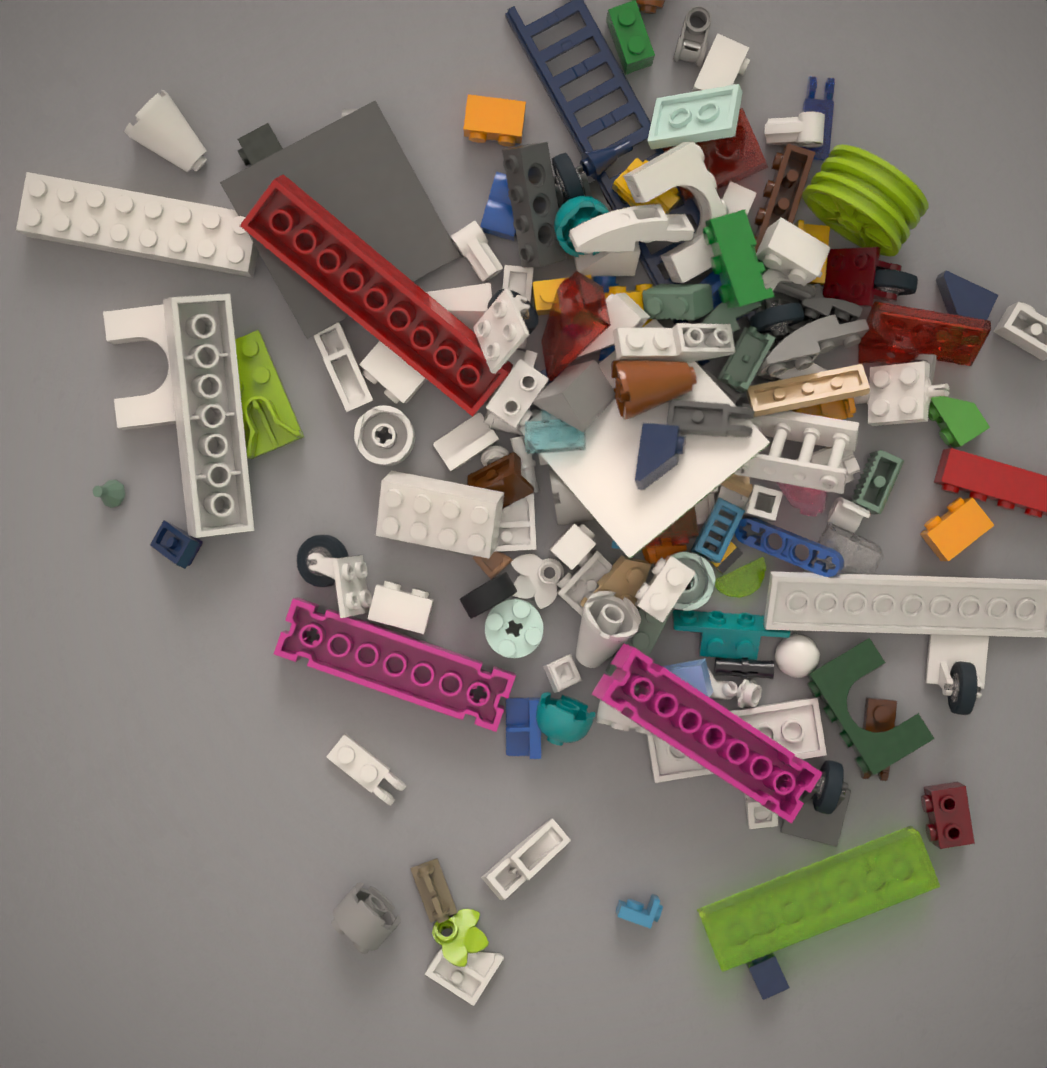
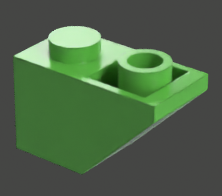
M945 396L931 398L928 418L931 421H936L941 429L939 435L946 445H951L952 448L961 447L990 428L975 403Z

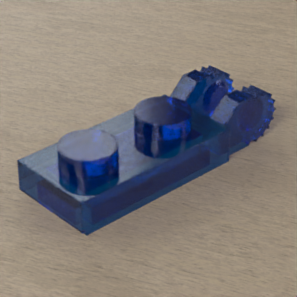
M809 76L803 112H820L825 114L823 145L820 147H801L814 151V160L825 161V159L829 158L834 101H832L835 86L834 78H827L825 82L824 100L814 99L817 89V78L815 76Z

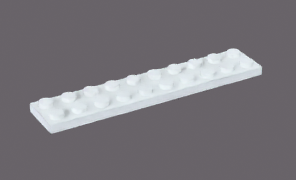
M770 571L764 627L766 630L1047 638V580L836 574L833 577H824L815 573Z

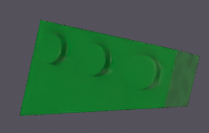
M745 209L705 221L706 227L703 228V235L706 244L711 245L714 254L711 257V265L714 274H719L722 286L718 287L722 303H727L728 308H734L775 297L772 288H765L761 273L766 270L763 261L758 262L754 247L757 243Z

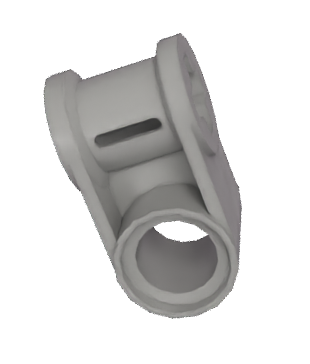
M694 6L688 10L677 41L673 61H688L696 63L697 67H702L711 25V14L707 8ZM694 17L700 18L704 26L702 28H695L690 24V19Z

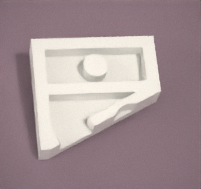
M530 494L502 509L498 544L494 552L536 550L534 494Z
M441 947L425 971V975L474 1006L503 961L504 956L500 953L482 951L472 954L468 953L466 966L457 967L444 958Z

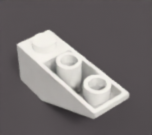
M626 293L611 294L601 304L602 311L596 317L592 316L583 325L582 329L584 332L578 339L573 338L565 346L564 351L566 353L560 361L562 363L574 361L615 345L613 331L617 327L641 328L650 316Z

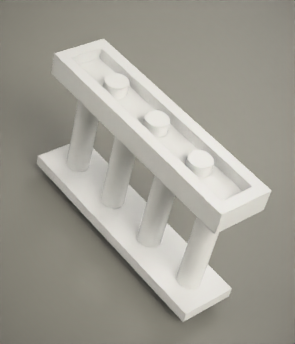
M743 403L742 407L750 408V404ZM783 411L749 419L764 436L774 437L769 455L757 454L734 474L844 494L847 469L840 468L844 450H856L859 432L858 422L793 411ZM785 440L803 442L798 461L780 458ZM815 445L832 447L827 466L810 463Z

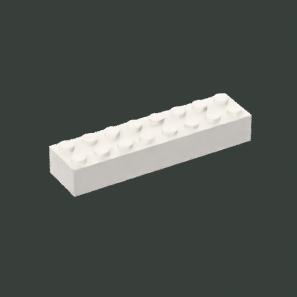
M26 172L16 230L26 237L252 278L254 277L258 250L248 232L240 227L245 217L238 216L237 212L233 209Z
M218 294L163 299L188 535L200 538L254 531L231 295Z

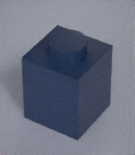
M765 949L757 950L750 954L749 959L745 960L763 1000L790 988L771 949L767 951Z

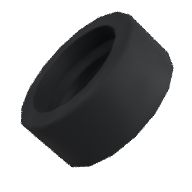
M504 572L464 595L459 600L470 619L511 597L517 593V589L507 572Z

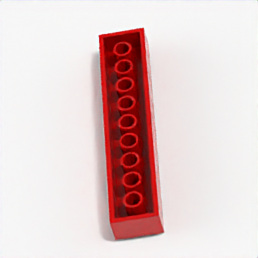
M284 174L272 181L240 224L241 228L472 417L509 375L513 367L511 362L507 360L496 374L491 373L476 334Z

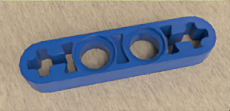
M747 517L741 519L735 531V537L741 543L820 576L833 577L843 569L844 560L838 551L758 518ZM751 524L752 531L764 533L762 537L756 534L747 537V531L743 527ZM772 533L778 534L782 538L781 548L774 549L769 545L768 539ZM798 544L805 545L808 548L809 557L806 560H800L795 555V548ZM815 557L824 560L832 557V563L835 564V567L827 570L826 563L818 560L813 565L812 562Z

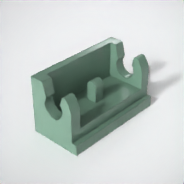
M752 326L744 328L735 345L736 352L729 356L717 380L741 393L748 390L775 340V337L772 335H763L756 331L757 328Z

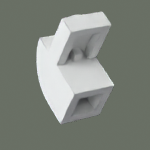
M754 484L748 498L720 485L716 501L720 497L744 509L743 515L768 521L776 520L783 492Z

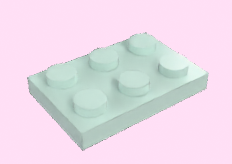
M735 84L656 98L647 141L651 150L677 146L683 142L694 141L696 143L734 137L743 93L740 85Z

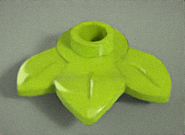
M459 910L458 913H455L442 923L436 921L432 929L434 940L442 946L444 958L457 967L466 966L468 953L480 952L489 945L485 934L475 927L480 918V913L475 910ZM444 929H451L452 934L445 937L442 935Z

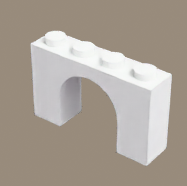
M694 141L683 142L623 175L635 203H646L676 186L686 188L695 196L700 208V222L692 241H686L661 255L672 282L685 283L712 267L711 257L714 254L711 245L706 244L703 235V228L706 227L705 221L729 214L726 203L719 198L715 189L717 183L714 176L705 167L703 162L705 160L704 153Z
M164 305L103 312L106 341L112 344L138 341L156 342L165 351L169 364L167 377L156 391L142 396L114 399L117 428L130 430L176 424Z

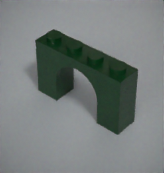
M868 638L808 675L810 681L807 683V686L815 698L821 697L826 705L822 709L831 723L836 721L840 727L841 732L838 735L847 748L852 746L858 756L854 760L863 774L868 772L870 776H874L935 738L919 713L893 729L879 733L867 731L853 721L847 708V696L850 688L856 681L886 663L871 639Z

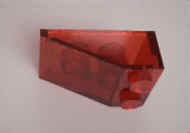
M743 108L739 110L734 137L695 143L704 153L705 160L703 162L707 171L716 180V190L727 186L730 181L734 183L768 168ZM676 146L665 147L663 151L665 153ZM679 186L685 201L695 198L689 190Z
M577 270L569 278L563 280L557 289L541 339L547 378L551 381L611 325L603 287Z

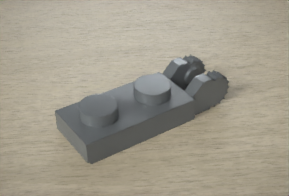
M670 400L666 425L679 426L681 433L713 436H727L728 434L733 437H749L752 435V428L746 425L729 424V417L749 420L754 417V411L752 408L730 406V404Z

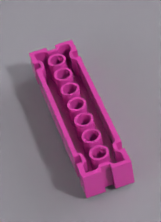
M298 597L292 599L285 621L292 623L289 631L281 632L274 655L294 662L300 660L301 656L308 658V667L460 720L464 719L465 714L476 717L475 725L497 732L504 712V706L499 705L501 696L509 697L516 673L496 666L493 667L491 673L481 669L482 661L353 616L340 618V612L333 609H328L325 614L317 612L318 604ZM316 628L318 630L316 634H320V638L311 642L309 641L311 636L307 637V631ZM482 686L484 687L483 692L487 691L486 697L481 696L479 700L473 698L474 693L471 694L470 690Z
M623 643L611 662L617 668L611 677L606 674L602 676L592 695L792 824L804 804L799 800L803 791L811 793L823 773L806 761L796 757L794 753L666 668L653 663L654 660L636 648ZM636 683L640 685L637 691L634 689Z

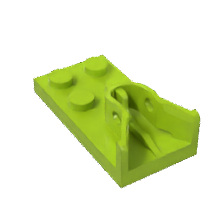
M259 330L235 339L247 458L251 460L305 437Z

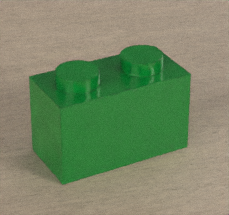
M636 0L608 9L606 23L624 74L626 75L652 66L655 53Z

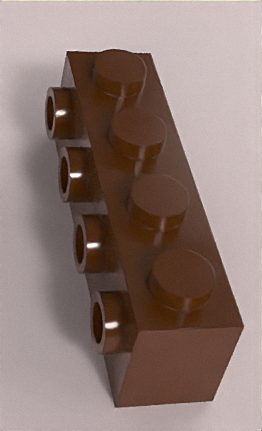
M787 143L781 153L776 152L771 169L776 170L773 181H767L763 192V197H766L767 200L764 208L759 207L754 224L758 225L756 235L754 236L757 243L754 246L756 253L767 228L782 217L793 224L814 159V151Z

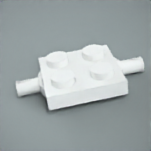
M926 361L870 367L869 394L853 398L855 404L867 403L868 424L871 426L928 422V407L931 398L948 396L949 392L947 390H949V385L947 383L931 384L929 379L930 364Z

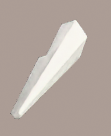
M491 283L426 292L473 332V327L488 310V303L492 298Z

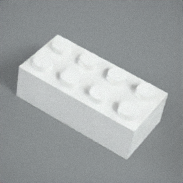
M391 470L381 481L376 536L490 558L498 544L504 492Z

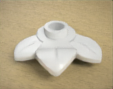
M524 554L516 557L511 564L520 575L514 582L517 593L513 596L522 599L535 597L539 609L552 604L557 596V584L564 577V569L561 563L552 558L542 560L534 554ZM547 567H552L555 570L554 577L546 578L544 570Z

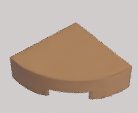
M498 551L493 552L490 558L473 557V560L490 579H493L513 561L509 556Z

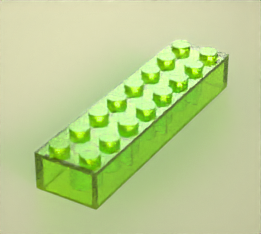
M908 826L697 909L717 963L721 971L724 972L941 886L920 832L912 826Z

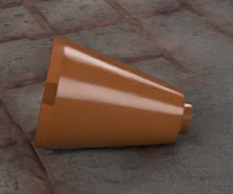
M615 360L611 363L612 379L616 378V388H613L616 393L615 400L623 420L631 419L692 391V385L697 383L694 367H689L687 362Z

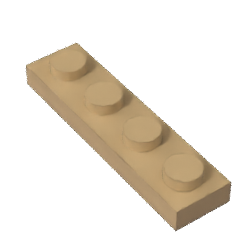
M858 364L749 386L746 393L750 408L754 411V417L868 395L870 386L863 365Z

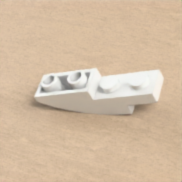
M660 204L627 207L592 218L571 229L569 237L576 252L586 254L593 252L621 253L623 251H634L636 241L644 243L652 241H692L694 229L686 214H665Z
M677 323L673 328L617 327L613 331L617 360L692 362L727 356L736 352L731 324Z

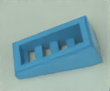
M719 497L698 534L691 551L714 563H720L745 510ZM720 509L733 515L732 521L718 514ZM715 520L728 526L727 531L713 525ZM712 531L722 536L721 542L708 536L709 532ZM704 542L717 547L716 551L714 552L704 547Z

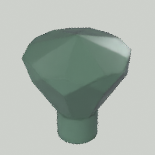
M116 479L109 480L103 486H95L93 488V495L100 497L104 505L113 508L121 505L125 498L124 485Z

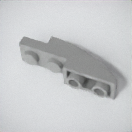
M834 314L808 323L783 339L759 367L757 374L758 376L770 374L771 377L783 374L788 369L804 370L813 365V361L819 354L827 353L838 346L844 345L845 348H849L859 344L861 338L869 330L865 319L839 325Z

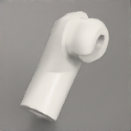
M708 668L713 689L710 697L729 700L736 696L737 684L733 681L715 680Z

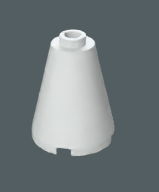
M162 90L161 94L157 93L135 115L138 122L134 126L129 123L124 130L128 137L186 172H189L191 169L197 172L207 161L204 157L207 150L165 90Z
M598 591L591 594L584 604L576 647V658L582 665L588 668H597L621 648L623 643L626 644L636 635L641 623V617L636 606L626 597L622 600L614 596L615 592Z

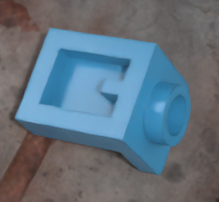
M655 894L651 895L647 909H643L644 904L632 899H628L627 903L619 900L616 914L619 918L651 929L653 921L658 922L663 905H660V899Z

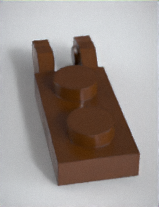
M866 697L863 729L877 733L893 729L895 727L897 701ZM890 766L878 773L880 781L888 780ZM861 771V778H862V779H869V778H870V775H869L868 772H866L865 774H863L862 771Z

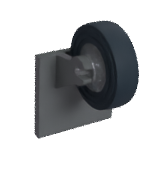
M562 153L552 158V166L555 173L553 178L559 209L562 204L571 198L591 196L601 201L611 212L597 180L588 183L582 165L574 167L567 153Z
M820 283L812 285L816 287L814 298H822L823 293ZM781 292L774 294L775 297L765 299V310L750 317L751 326L757 328V332H772V336L775 337L776 346L791 333L810 323L804 320V312L800 304L802 300Z
M826 760L820 768L823 774L811 793L804 790L799 800L804 804L791 824L783 819L780 832L837 847L851 790H848V783L843 782V765L835 761Z

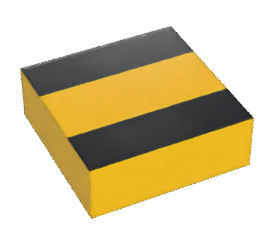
M719 535L716 540L721 542L723 537ZM730 541L721 562H710L723 574L743 553ZM711 544L707 547L708 549L714 552L717 549V547Z

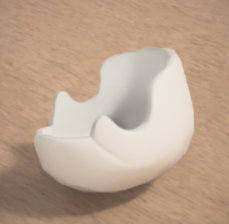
M793 634L789 638H783L776 646V664L788 676L804 678L819 665L820 653L817 645L807 636Z

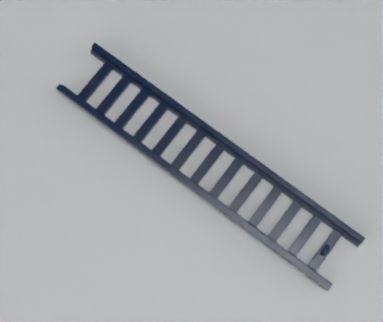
M572 0L527 26L524 25L515 6L507 9L508 12L505 13L506 20L581 156L583 152L593 151L588 141L589 138L633 114L642 128L607 147H614L626 140H629L632 147L648 139L651 122L584 0ZM579 13L585 27L541 51L538 50L532 39L533 37ZM593 38L600 52L553 77L546 64L547 62ZM607 64L613 78L569 102L566 101L560 88ZM621 89L627 100L626 104L581 128L574 113ZM665 148L654 149L655 154L644 160L650 161L667 151ZM623 171L611 178L608 177L606 172H603L596 179L612 211L631 207L627 202L623 204L619 195L612 189L613 182ZM676 186L683 205L673 209L668 214L690 215L698 228L700 211L686 188ZM638 241L640 248L639 261L653 286L659 284H685L672 282L671 278L665 280L658 265L663 263L661 255L686 241L674 242L652 255L646 244ZM756 312L748 313L736 319V321L746 316L751 325L750 317L756 314ZM676 319L672 320L675 325H676L677 323H688V324H689V322H688L686 319L683 320V321H682L681 319H680V320H676ZM706 359L696 362L699 363L701 366H704L707 363H709L710 360Z

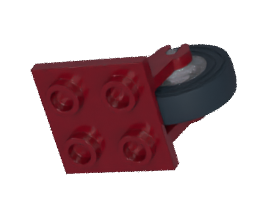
M879 247L830 249L827 259L823 297L844 300L862 307L873 306V299L897 301L898 295L916 293L918 278L913 274L902 272V266L899 264L879 260Z

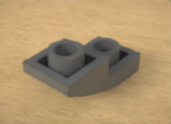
M807 298L800 302L804 312V320L810 323L834 314L839 324L856 321L863 310L862 306L834 298Z

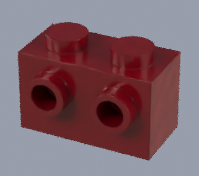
M951 782L924 787L925 795L921 796L923 810L925 813H928L929 824H926L928 840L932 841V844L939 849L975 844L966 786L959 782Z

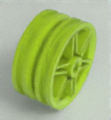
M844 144L836 145L831 150L829 158L825 159L821 165V172L814 175L811 184L806 187L802 194L808 208L825 225L830 226V229L861 248L879 247L880 255L888 257L898 254L902 244L909 238L910 230L918 225L920 217L929 208L927 198L923 192L903 172L866 150Z

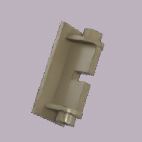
M438 858L410 868L430 923L434 921L442 923L449 919L448 916L458 913Z

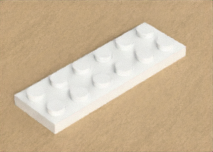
M811 697L730 710V712L794 753L800 759L827 755L818 698ZM646 734L655 783L713 774L655 735Z

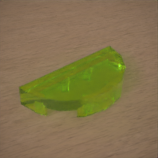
M762 556L716 578L714 587L717 591L730 597L741 598L751 595L760 588L764 580L766 571L764 557Z

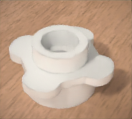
M745 679L740 684L737 690L738 707L743 708L744 705L748 708L757 706L761 698L762 689L760 685L756 684V680L751 679L749 682V680Z

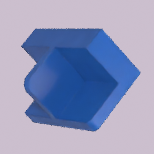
M540 698L506 699L507 756H529L530 759H541V730L536 720V710Z

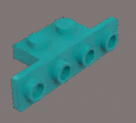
M673 610L672 615L674 630L701 632L699 656L734 659L748 657L749 660H757L761 636L789 638L791 633L790 630H766L764 627V615L694 610Z

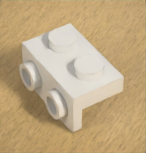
M597 550L593 554L589 552L578 563L580 568L573 576L568 572L557 584L560 587L557 593L581 616L583 612V607L580 605L581 600L584 597L588 599L600 586L597 582L612 569V564Z

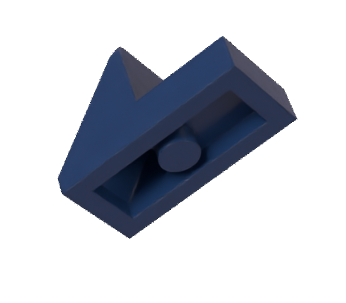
M163 520L150 546L177 566L186 569L187 566L192 564L203 542L198 538L189 536L188 532Z

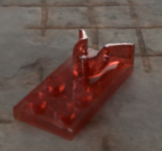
M874 301L866 320L869 330L858 344V362L862 365L864 363L878 362L902 364L912 362L919 354H932L937 356V361L972 366L991 331V321ZM887 353H893L895 357L891 358Z

